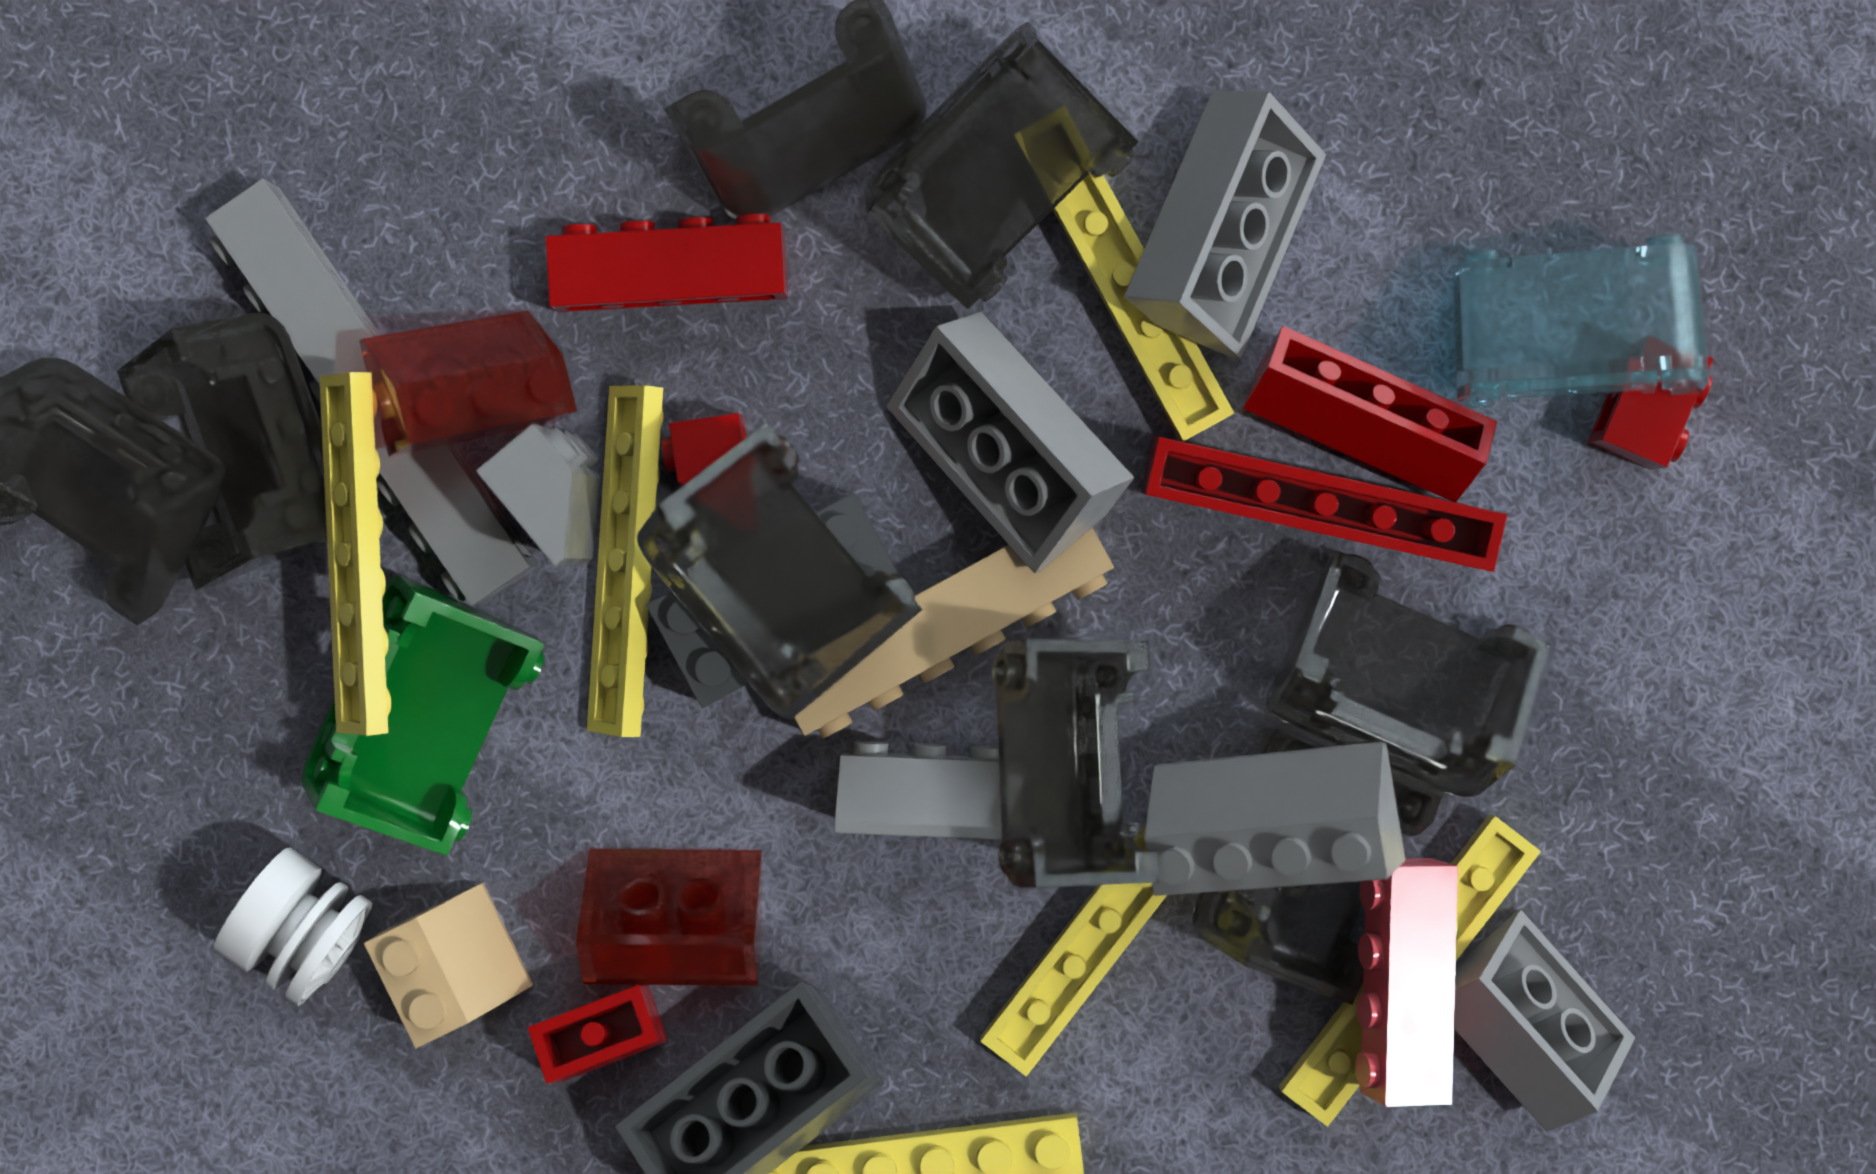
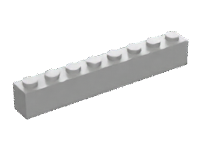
M262 178L207 216L205 219L216 234L210 238L213 248L229 267L232 268L237 265L249 282L243 286L246 296L262 315L265 316L270 312L282 330L276 334L281 347L295 363L303 360L315 379L309 382V386L319 401V376L346 372H372V389L377 397V413L374 418L375 449L380 458L379 472L381 474L377 477V486L394 507L400 504L404 507L414 522L408 526V529L418 546L428 555L432 552L437 555L446 569L441 574V577L451 594L461 603L467 599L471 606L484 605L538 568V563L281 189Z

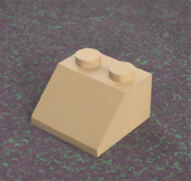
M483 882L380 932L364 943L415 1049L468 1024L533 986L531 978Z

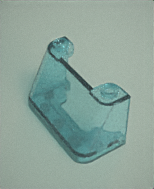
M1666 234L1649 237L1646 239V246L1505 258H1500L1498 250H1476L1464 253V262L1455 264L1452 267L1456 394L1458 404L1466 408L1489 407V402L1500 400V394H1506L1507 403L1519 402V398L1641 390L1642 394L1654 393L1657 383H1662V389L1671 390V395L1703 393L1709 383L1697 247L1692 244H1684L1683 235Z

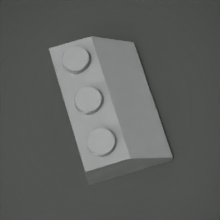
M533 423L478 468L476 472L554 566H585L593 559L601 478L591 466L599 460L577 434L572 436L568 431L562 433L557 427L549 429Z
M855 741L853 751H843L840 755L835 833L1015 840L1016 760L1015 758L1004 757L1003 747L970 746L969 756L946 755V745L912 744L911 754L888 753L889 743Z
M1521 909L1516 911L1455 965L1454 1029L1544 1130L1549 1132L1598 1112L1635 1040V1036Z

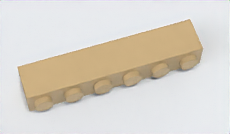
M1093 527L1037 573H1034L1010 545H1007L771 675L804 736L818 730L823 739L853 722L848 712L867 702L875 711L904 695L899 685L919 674L923 682L926 683L951 670L955 666L950 657L962 650L971 647L974 654L978 655L1004 641L1006 638L1001 629L1017 620L1022 619L1027 628L1056 612L1052 601L1073 591L1076 599L1079 600L1108 584L1103 574L1115 567Z

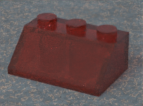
M529 310L368 337L359 341L366 371L372 372V389L377 397V414L389 457L527 429L533 423L546 426L577 412L563 354Z
M589 850L576 938V948L583 984L758 986L762 942V850Z

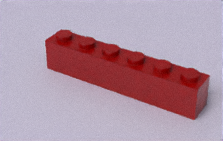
M1153 437L1141 494L1491 572L1495 571L1508 514L1163 437Z

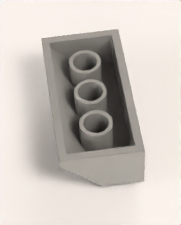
M1212 91L1124 295L1154 324L1226 356L1237 359L1242 358L1326 157L1324 151L1269 91Z
M982 312L936 326L886 406L1034 573L1043 570L1102 520L1134 479V476Z
M1386 741L1166 763L1154 766L1144 835L1154 896L1388 879L1406 861Z

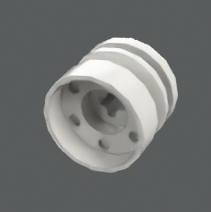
M289 847L281 851L265 867L241 897L221 928L214 943V951L245 972L256 967L270 954L275 960L267 975L266 986L274 990L280 987L294 971L297 972L286 992V999L296 1006H300L316 989L326 984L346 961L360 938L363 924L372 908L373 902L360 894L349 902L340 913L337 912L348 892V886L343 882H338L329 888L319 899L313 896V893L319 882L322 868Z

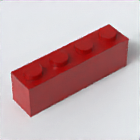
M767 214L740 215L736 217V225L713 226L712 218H683L678 220V228L656 230L655 223L652 221H627L619 224L620 232L597 233L596 225L573 224L562 226V235L546 236L550 307L559 313L789 299L785 230L781 222L771 223V217Z
M1285 326L1281 327L1257 367L1243 407L1245 410L1455 503L1487 464L1497 425L1496 420Z

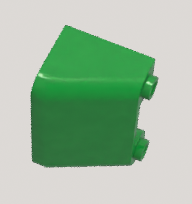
M394 575L386 585L385 593L382 597L383 627L386 630L389 644L388 652L385 656L386 687L391 696L388 733L368 736L336 733L334 697L305 762L301 782L316 811L448 856L454 840L460 841L465 836L472 818V810L466 807L467 799L462 791L466 779L508 688L518 690L525 682L531 684L538 677L544 662V653L541 651L544 643L534 635L401 575Z

